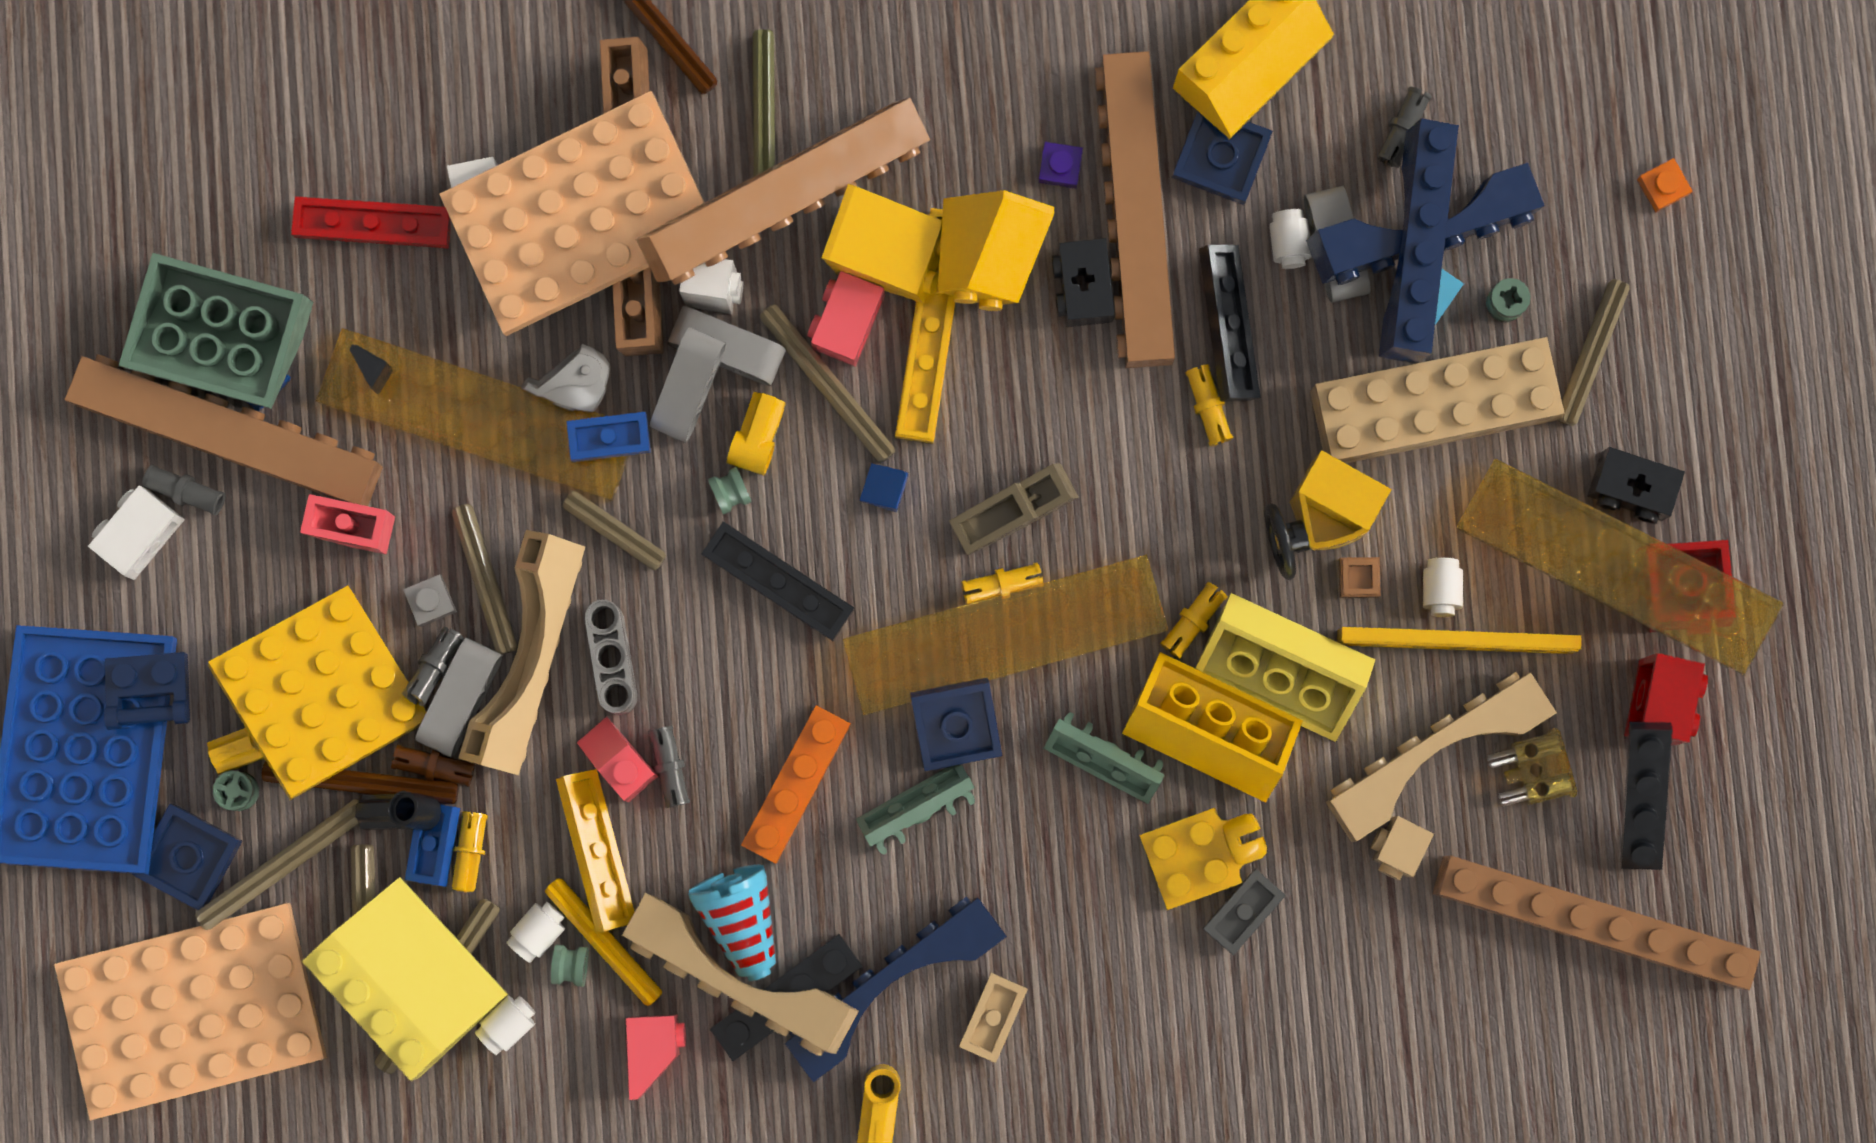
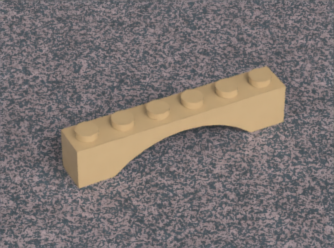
M530 530L525 531L515 565L523 607L522 630L517 653L510 671L498 692L478 714L470 719L458 759L519 775L521 765L526 758V748L531 731L537 720L538 707L543 690L549 679V670L555 649L559 645L560 632L565 615L571 604V595L577 574L582 566L585 546L551 534Z
M1517 672L1512 673L1496 684L1500 691L1489 698H1486L1484 693L1479 694L1463 705L1467 711L1456 719H1453L1448 714L1430 726L1434 733L1420 741L1416 735L1398 746L1397 749L1400 755L1389 762L1383 756L1364 768L1367 774L1364 778L1356 783H1353L1351 778H1348L1332 788L1330 791L1334 797L1326 801V804L1350 841L1357 842L1391 819L1396 801L1407 781L1422 763L1442 748L1472 736L1492 734L1523 735L1557 713L1533 675L1528 673L1519 677Z
M647 893L644 894L622 934L625 938L633 941L630 947L633 951L648 959H651L654 954L666 960L664 968L681 978H685L687 973L700 980L697 985L698 988L717 998L721 992L734 999L731 1004L733 1008L750 1017L756 1011L768 1018L765 1026L785 1037L789 1031L803 1038L799 1044L800 1046L818 1056H821L823 1051L836 1054L859 1012L841 1000L818 989L801 992H769L741 982L725 971L707 952L697 936L688 914Z

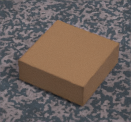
M1380 557L1339 558V598L1381 597Z

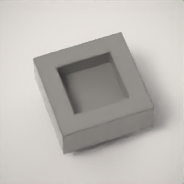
M440 574L403 589L419 627L457 612L443 576Z

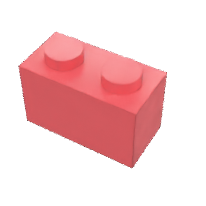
M840 271L836 281L830 279L822 301L827 302L822 317L819 315L814 316L807 334L808 337L812 338L811 346L813 350L856 367L885 297L884 288Z

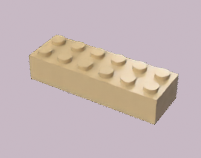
M1547 337L1318 383L1310 391L1322 449L1327 454L1344 463L1552 422L1565 414Z

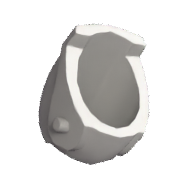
M582 344L541 379L537 380L528 377L522 384L521 389L536 397L545 398L558 407L571 411L578 410L593 413L606 393L610 363L602 353Z

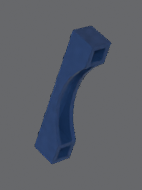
M1421 118L1406 131L1402 160L1405 194L1403 234L1395 280L1383 318L1379 357L1417 364L1432 354L1459 125Z
M1528 163L1494 173L1479 185L1472 199L1462 211L1448 219L1444 251L1463 245L1465 243L1464 238L1476 235L1477 239L1481 240L1500 232V226L1511 224L1512 229L1534 221L1533 214L1545 205ZM1353 218L1317 230L1306 242L1322 284L1336 280L1338 285H1343L1360 277L1359 272L1371 269L1373 274H1377L1394 267V261L1399 260L1403 230L1372 226Z
M966 896L948 910L952 916L941 926L934 920L916 934L920 940L909 950L902 944L886 956L884 960L888 966L876 975L870 968L852 982L856 990L844 999L839 992L833 996L859 1011L836 1054L823 1051L822 1055L818 1056L800 1046L799 1044L803 1038L789 1031L792 1038L784 1044L812 1082H815L847 1057L853 1033L861 1016L872 1001L891 983L913 970L933 963L953 960L975 961L1007 937L979 898L971 902Z

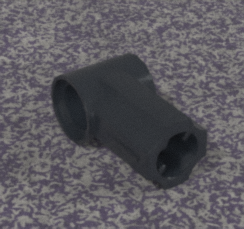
M400 791L396 794L363 795L360 802L356 804L355 818L359 821L360 828L363 830L416 829L428 831L437 825L441 816V806L437 799L432 796L408 791Z

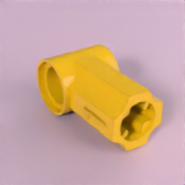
M753 392L741 430H737L732 440L727 456V464L763 476L766 474L775 448L773 440L786 406L784 401L768 394Z
M246 728L207 742V752L218 775L264 758Z
M878 1064L872 1067L866 1074L857 1143H892L900 1092V1077L892 1066ZM878 1075H887L894 1082L893 1089L887 1094H878L871 1087L872 1080Z

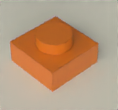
M1674 158L1637 178L1655 213L1693 192Z

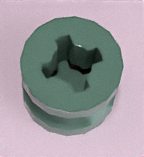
M1508 278L1501 280L1487 296L1486 306L1488 312L1498 321H1514L1526 311L1530 304L1531 296L1529 289L1518 279Z
M737 467L730 469L724 477L718 478L714 476L708 479L723 515L731 512L732 507L739 503L746 505L752 502Z
M228 771L216 779L213 785V796L218 805L226 810L244 811L256 803L259 797V786L255 778L246 772Z
M555 944L551 964V984L560 985L564 981H569L575 986L584 987L589 962L588 947H578L576 950H569L565 945Z

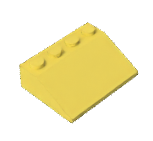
M401 877L336 929L302 961L410 1081L420 1078L508 995Z

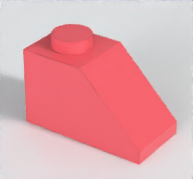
M309 494L300 533L347 547L386 555L395 516L387 510Z
M605 717L577 742L598 772L626 802H630L658 777L608 717Z
M678 1014L626 1018L629 1100H637L642 1097L679 1056V1047H686L685 1023H678Z

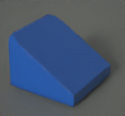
M871 463L859 501L897 513L909 473Z

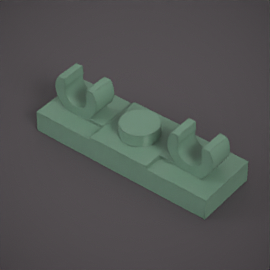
M1071 712L1065 716L1064 720L1058 719L1043 749L1149 804L1165 774L1160 772L1163 767L1162 760L1158 759L1154 767L1151 768L1141 762L1145 751L1140 749L1134 757H1131L1129 753L1121 750L1114 743L1091 736L1092 723L1088 722L1084 730L1072 726L1071 721L1074 714Z
M961 764L950 766L856 818V821L870 847L876 845L878 851L884 855L887 853L883 844L885 838L894 835L902 845L906 842V839L901 829L905 827L907 829L914 824H921L927 821L942 806H945L949 814L955 815L954 799L964 796L970 805L974 804L975 799L970 790L975 787Z

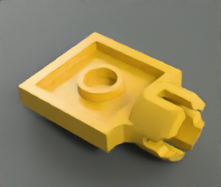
M1212 808L1139 835L1167 910L1243 883L1240 868L1245 864L1263 858L1267 853L1264 836L1243 844L1240 839L1241 836L1261 829L1253 814H1243L1229 820H1222L1218 816L1216 809Z

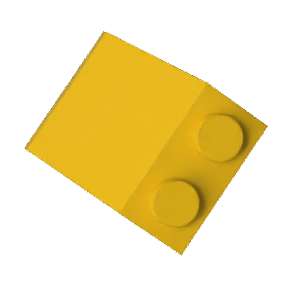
M848 184L821 258L837 276L842 271L883 287L886 292L924 303L927 294L934 292L938 282L939 273L936 271L940 260L942 220Z
M1005 190L944 198L938 292L952 295L953 301L957 303H979V309L986 311L1002 310V305L1019 303L1054 216V207Z

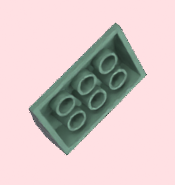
M152 253L118 366L272 409L303 340L314 302L304 294Z

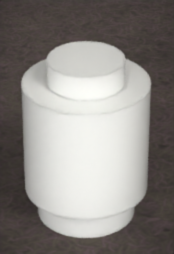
M1288 209L1273 213V222L1269 224L1273 261L1282 263L1283 269L1305 266V260L1310 259L1312 255L1306 242L1310 237L1308 219L1304 218L1303 210Z
M1432 558L1427 560V568L1423 570V608L1431 610V616L1452 617L1455 616V610L1463 608V570L1459 568L1458 559Z
M548 902L542 907L535 903L510 931L512 936L506 943L519 956L531 963L536 956L541 958L565 930V927L560 923L565 917Z
M507 996L479 1022L481 1027L475 1031V1034L493 1054L498 1055L502 1050L508 1051L535 1025L531 1018L535 1011L521 996H518L515 1000Z

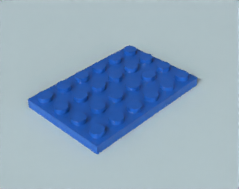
M16 625L0 746V864L149 875L167 721L122 725L121 729L107 730L104 721L106 707L105 659L176 653L177 638L163 635ZM170 695L122 699V709L169 705Z

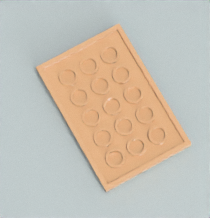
M652 91L439 194L501 331L505 336L648 268L649 265L636 239L705 203Z
M291 903L228 918L210 930H205L198 926L54 964L90 1120L327 1058L306 967L302 962L304 958Z

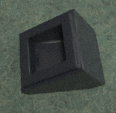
M352 344L349 349L370 388L376 394H379L393 372L392 367L383 359L356 344Z

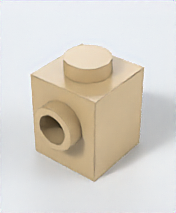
M1394 816L1387 829L1381 827L1378 830L1371 844V849L1376 851L1372 860L1381 864L1378 869L1380 872L1400 881L1402 875L1414 877L1434 833L1400 816Z

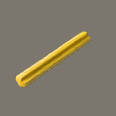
M557 878L547 886L545 894L644 1005L650 1006L661 997L662 990L609 930L596 934L590 909L563 879Z

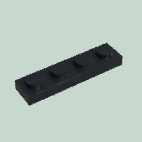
M1206 245L1199 248L1220 402L1252 401L1261 397L1239 245Z
M724 521L701 553L702 556L831 641L835 640L855 610L853 606Z
M1630 722L1620 857L1621 869L1662 870L1673 732L1671 722Z
M838 934L763 990L769 992H801L818 989L827 993L860 969L862 964L842 936ZM737 1009L710 1028V1031L732 1061H735L774 1032L765 1026L768 1018L756 1011L750 1017Z

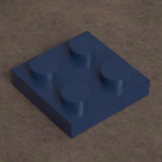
M1197 111L1172 178L1245 205L1273 131L1247 122L1229 139Z
M988 677L910 692L924 771L1002 756Z
M169 804L154 831L149 875H131L199 910L211 901L243 841L175 804Z

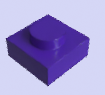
M1045 142L1038 183L1077 189L1083 147Z

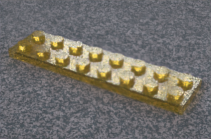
M344 328L340 331L316 398V402L610 501L614 500L629 457L628 455L578 462L571 461L566 421L604 417L606 415L597 412L571 411L553 405V402L540 396L536 397L519 386ZM352 344H356L383 359L392 367L393 372L379 394H376L370 388L349 349Z
M1496 458L1493 460L1456 526L1458 530L1743 676L1747 673L1784 606L1783 602Z
M1146 554L1013 591L1007 596L991 597L843 639L863 715L866 716L911 703L910 692L987 677L991 681L1164 633L1169 629Z

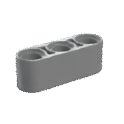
M1344 186L1304 195V206L1311 235L1319 229L1353 219ZM1367 270L1359 272L1360 277L1343 285H1338L1336 280L1325 283L1329 301L1333 303L1370 294V280Z
M682 306L667 341L669 345L678 349L686 330L692 327L726 343L719 367L767 386L772 385L786 352L783 346L698 310Z
M692 327L686 330L652 415L650 428L683 443L689 440L724 354L725 342Z
M597 600L592 602L585 612V625L597 696L600 705L606 711L614 715H625L631 712L637 703V690L625 620L622 611L613 602ZM602 609H610L615 615L613 624L606 629H599L595 625V616ZM610 647L618 648L621 653L619 664L613 668H605L601 662L603 652ZM616 686L625 687L628 693L626 703L620 707H612L608 702V694Z
M465 638L459 646L421 722L415 740L450 758L454 757L465 738L470 719L477 714L500 667L503 655L469 638Z

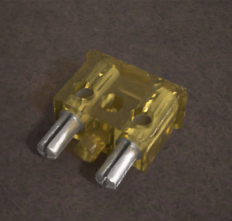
M1557 728L1549 729L1548 734L1512 743V749L1488 755V761L1514 754V757L1489 763L1491 768L1516 762L1518 767L1504 771V777L1507 785L1522 781L1523 787L1499 793V799L1524 792L1525 795L1501 801L1500 804L1503 807L1526 800L1528 805L1562 796L1569 798L1577 796L1578 790L1561 732ZM1528 744L1535 748V755L1531 758L1524 751ZM1532 764H1537L1541 768V772L1537 777L1533 776L1530 772ZM1538 783H1543L1546 786V793L1543 796L1538 795L1536 792Z

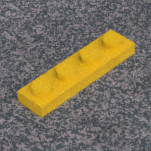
M597 769L557 778L556 783L596 934L627 926L635 911Z

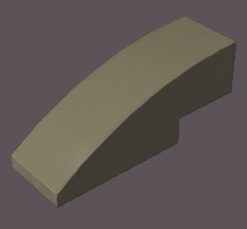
M1061 463L1051 464L1020 483H1014L954 517L949 522L966 554L970 555L1030 525L1079 497Z

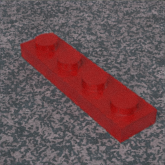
M297 196L294 198L291 235L294 238L449 248L451 219L446 208L443 206Z

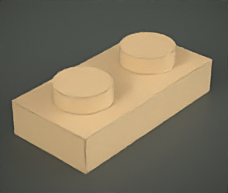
M991 973L959 1047L996 1063L1028 989Z

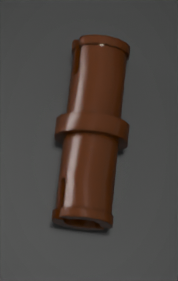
M399 744L395 748L393 755L395 760H392L391 769L424 775L425 780L434 781L437 778L462 784L466 787H470L473 778L472 771L474 772L475 763L442 756L436 750H432L429 753L403 747Z

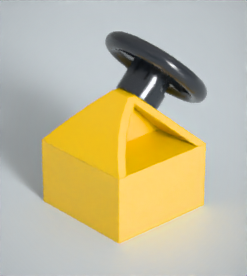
M1321 450L1311 462L1289 502L1297 521L1285 523L1279 508L1273 503L1266 505L1264 509L1268 539L1281 575L1286 580H1292L1295 577V551L1300 553L1310 549H1335L1359 540L1370 530L1392 489Z

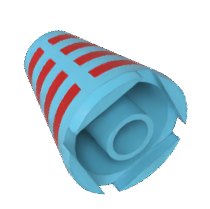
M760 864L733 869L734 874L726 877L721 873L708 878L692 887L688 893L691 903L739 977L747 976L748 981H755L768 976L771 973L770 968L776 964L767 876L764 866Z

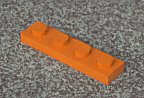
M817 705L815 706L741 846L775 864L778 863L848 732L851 723Z

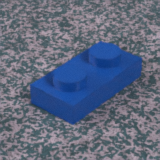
M646 412L566 421L570 459L572 462L651 453Z
M440 805V820L433 829L428 831L413 829L405 880L447 887L461 808Z

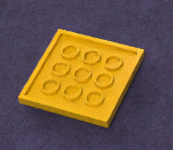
M349 585L208 661L209 669L290 800L420 727L426 714L423 706H419L418 703L416 705L403 696L402 692L409 682Z

